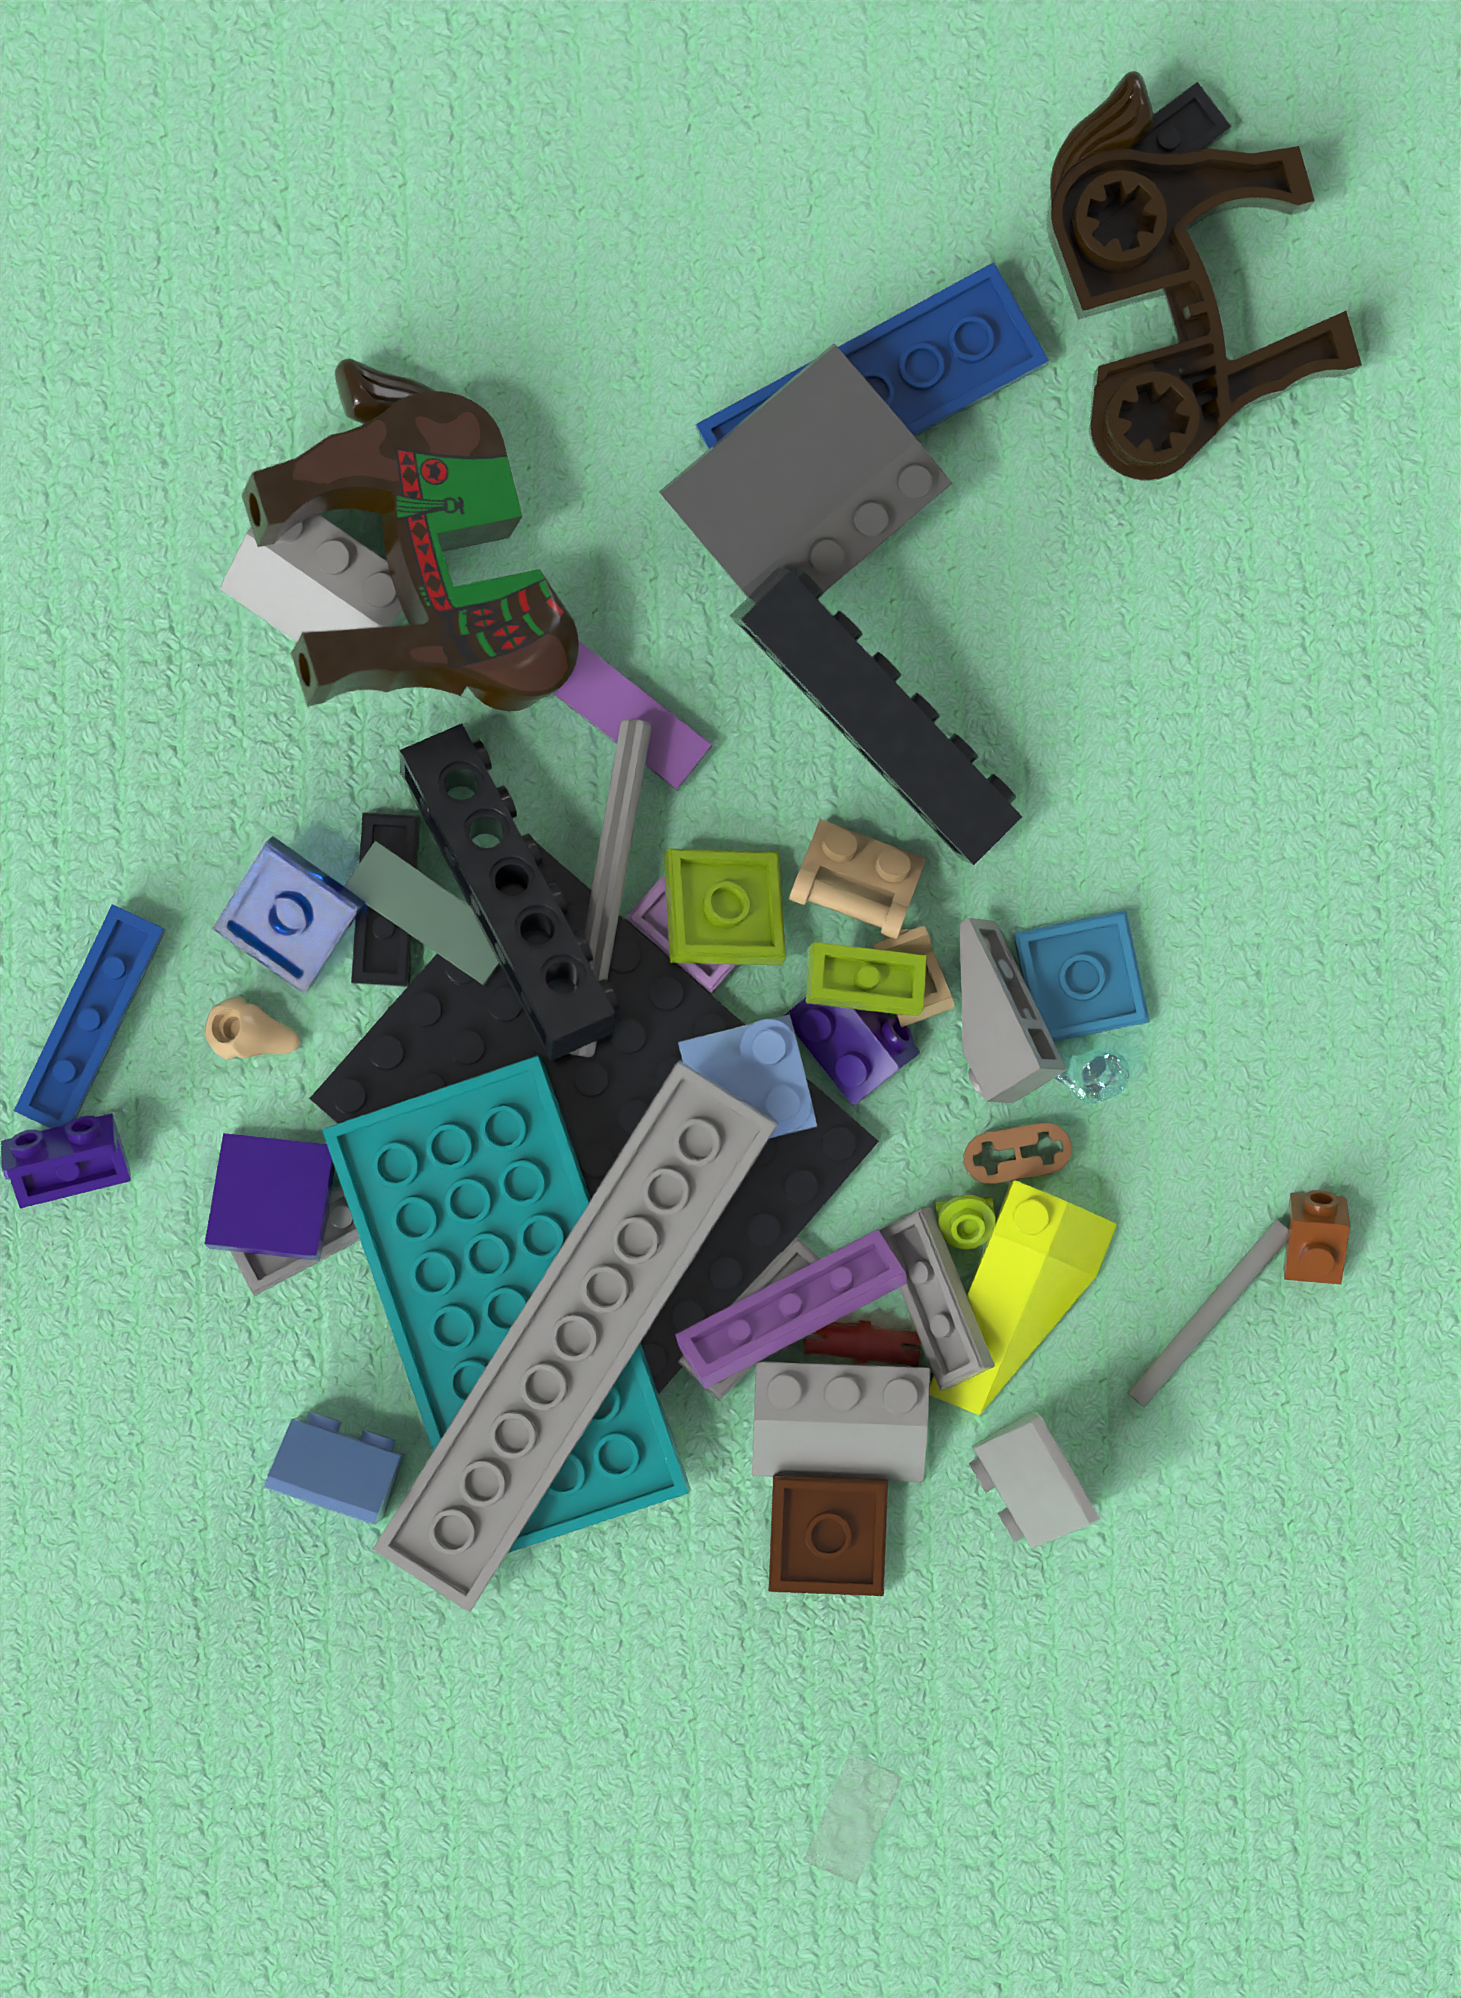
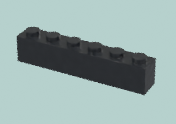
M778 567L729 616L960 859L975 865L1022 818L1019 812L1011 805L1017 798L1016 795L995 774L992 773L987 779L972 764L978 758L976 752L956 733L948 738L935 725V722L940 718L938 712L917 692L910 698L896 683L902 676L901 673L880 652L877 651L872 657L857 642L863 636V633L843 612L838 611L833 616L819 602L818 599L824 592L808 574L801 569L793 574L790 570Z

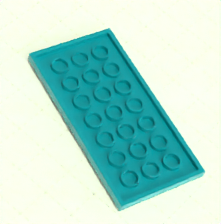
M541 1054L322 1129L433 1452L591 1201ZM641 1343L508 1553L689 1494L691 1491Z

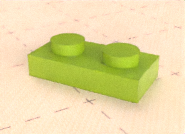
M814 942L809 948L806 1003L919 1016L923 1012L926 955Z

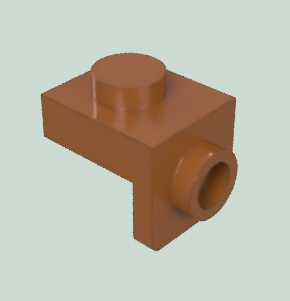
M1323 1190L1291 1193L1289 1198L1290 1223L1283 1265L1284 1280L1341 1285L1350 1231L1347 1199Z

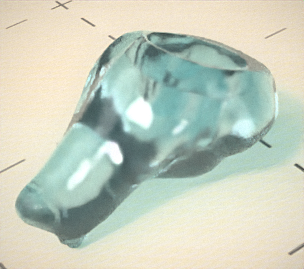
M1058 1050L1067 1071L1055 1077V1079L1062 1083L1080 1101L1087 1104H1095L1117 1096L1126 1088L1130 1068L1125 1056L1115 1052L1091 1050L1084 1054L1073 1056Z

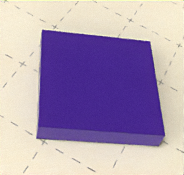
M223 1133L205 1245L209 1249L320 1261L335 1166L327 1144Z

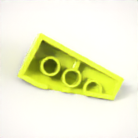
M1015 1180L1009 1184L995 1219V1226L989 1240L985 1244L966 1292L995 1367L950 1389L940 1390L934 1375L929 1385L930 1396L977 1415L984 1411L1096 1278L1117 1226L1116 1223L1068 1201Z

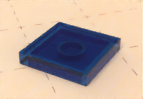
M272 836L265 842L212 929L305 994L312 988L366 902Z

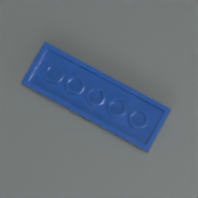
M994 262L838 346L915 437L1048 365L1049 362ZM811 362L695 424L696 430L707 450Z

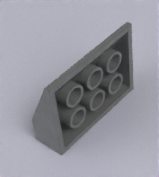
M833 343L661 489L659 493L748 598L778 567L790 570L793 574L799 569L803 570L825 592L953 483L916 437Z

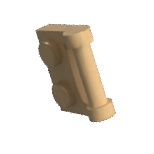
M819 819L789 900L804 906L806 901H810L882 928L880 934L896 940L926 858Z

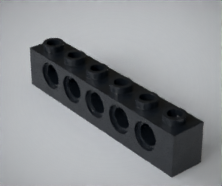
M461 723L401 749L400 774L551 1062L613 1034L615 1011L619 1010L618 1000L607 979L604 978L598 981L589 964L593 961V954L581 930L572 932L563 915L568 912V908L560 888L554 881L547 884L538 866L542 865V858L534 839L529 833L525 835L520 834L513 818L517 817V811L508 790L503 785L496 788L488 773L492 769V764L485 746L479 738L471 741L465 727ZM462 786L471 789L475 794L469 799L457 800L449 796L447 792L454 787ZM481 834H490L499 839L500 843L491 848H482L473 843L472 839ZM505 882H516L522 885L525 891L518 896H506L497 887ZM530 930H541L547 933L551 940L542 945H533L525 941L522 936ZM565 978L572 981L577 988L571 993L559 994L552 991L548 987V983L554 979Z

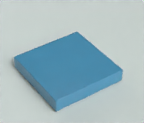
M1126 910L1014 933L1022 977L1054 1042L1150 1022Z

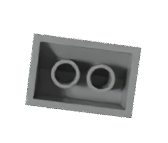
M319 514L313 515L293 526L275 544L257 547L252 528L250 527L219 588L295 642L298 641L302 632L401 626L406 621L392 582L388 562Z
M773 1361L756 1362L752 1476L773 1477V1475L924 1482L930 1368Z

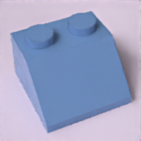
M311 1411L308 1412L306 1421L300 1418L291 1419L264 1487L374 1525L383 1520L405 1454L393 1450L396 1440L364 1429L360 1439L338 1432L341 1421Z

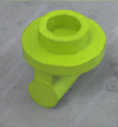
M960 1195L949 1201L935 1202L938 1227L945 1242L958 1249H973L989 1240L996 1223L992 1197L980 1198L974 1195Z

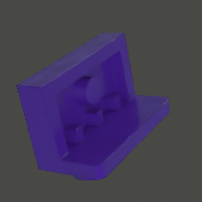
M805 997L785 1014H790L795 1034L852 1106L865 1098L920 1054V1050L913 1042V1035L907 1026L901 1028L898 1018L893 1017L891 1013L808 1004Z
M113 1113L98 1117L82 1116L66 1125L42 1131L26 1130L10 1139L1 1141L2 1171L5 1179H10L20 1209L131 1181L130 1166Z

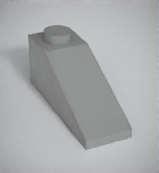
M967 918L961 922L963 1053L970 1066L968 1072L969 1079L975 1090L985 1098L986 1102L1015 1103L1067 1071V1068L996 921Z

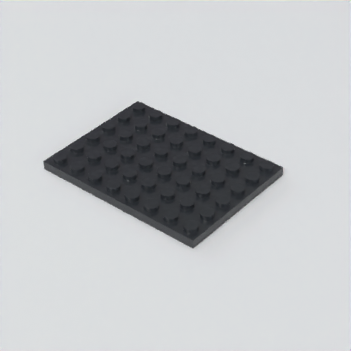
M535 841L542 858V865L538 866L547 884L554 881L560 888L568 908V912L563 915L572 932L581 930L584 934L591 889ZM505 882L497 887L506 896H518L525 891V888L516 882ZM619 915L607 980L616 995L619 1010L615 1011L613 1034L597 1040L595 1053L592 1057L566 1054L550 1062L501 966L498 967L486 986H484L445 958L436 954L309 1099L338 1124L541 1054L592 1200L679 1061H682L678 1042L744 1026L745 1024L677 964L670 963L669 957ZM530 930L522 936L525 941L533 945H542L551 940V937L541 930ZM565 978L554 979L548 983V987L559 994H568L574 991L575 984ZM807 1078L806 1081L817 1127L768 1139L641 1341L658 1394L682 1368L678 1361L684 1354L678 1346L675 1335L731 1306L771 1262L787 1248L879 1142Z

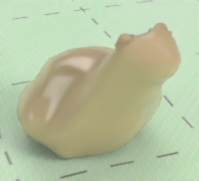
M242 997L228 998L215 1005L209 1012L205 1026V1037L208 1044L217 1055L226 1060H231L236 1056L249 1058L262 1054H289L298 1049L301 1042L300 1037L292 1028L271 1018L259 1006L248 1004Z

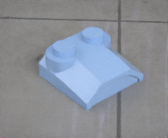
M790 1014L678 1042L683 1063L779 1123L770 1138L817 1127Z

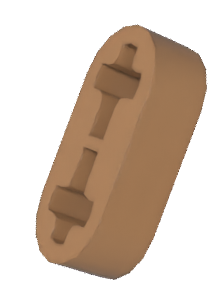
M1039 1123L987 1132L974 1137L967 1144L963 1153V1164L969 1176L982 1184H997L1049 1175L1061 1170L1068 1163L1072 1144L1068 1134L1061 1127L1052 1123ZM1041 1132H1046L1050 1141H1059L1061 1144V1152L1053 1155V1164L1043 1165V1160L1040 1156L1022 1158L1020 1148L1038 1143V1134ZM991 1142L994 1151L1013 1149L1015 1160L997 1164V1174L987 1175L984 1166L974 1165L973 1156L982 1152V1143Z

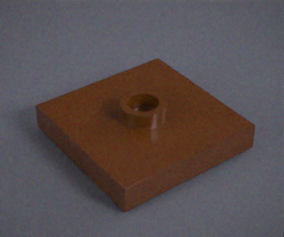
M773 1475L768 1591L884 1596L888 1480Z

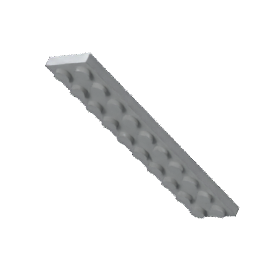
M682 1061L676 1064L372 1550L468 1612L474 1608L779 1124L778 1122Z

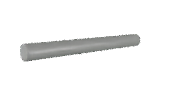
M1275 1220L1127 1392L1135 1401L1145 1408L1287 1242L1289 1230L1286 1226Z

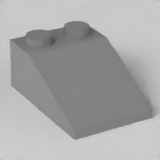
M1029 1412L971 1446L978 1458L969 1462V1465L985 1493L996 1488L1007 1508L998 1512V1515L1014 1543L1025 1538L1028 1545L1033 1549L1089 1526L1100 1519L1040 1415Z

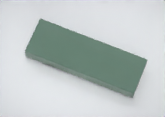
M375 841L343 886V889L473 979L486 986L500 964L471 907Z

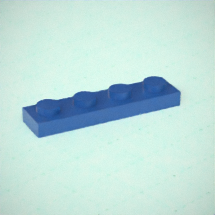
M113 904L111 905L16 1104L14 1112L48 1128L69 1124L77 1118L166 929Z

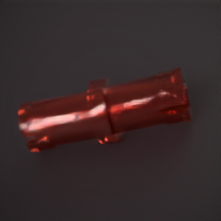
M858 1320L857 1323L834 1321L811 1333L812 1335H821L823 1339L808 1337L803 1339V1354L809 1355L812 1353L853 1358V1363L866 1364L867 1360L917 1367L920 1358V1350L903 1349L901 1345L915 1347L921 1345L916 1329L912 1331L871 1325V1321Z

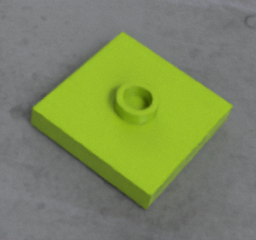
M667 849L664 854L670 963L781 966L786 960L779 852Z

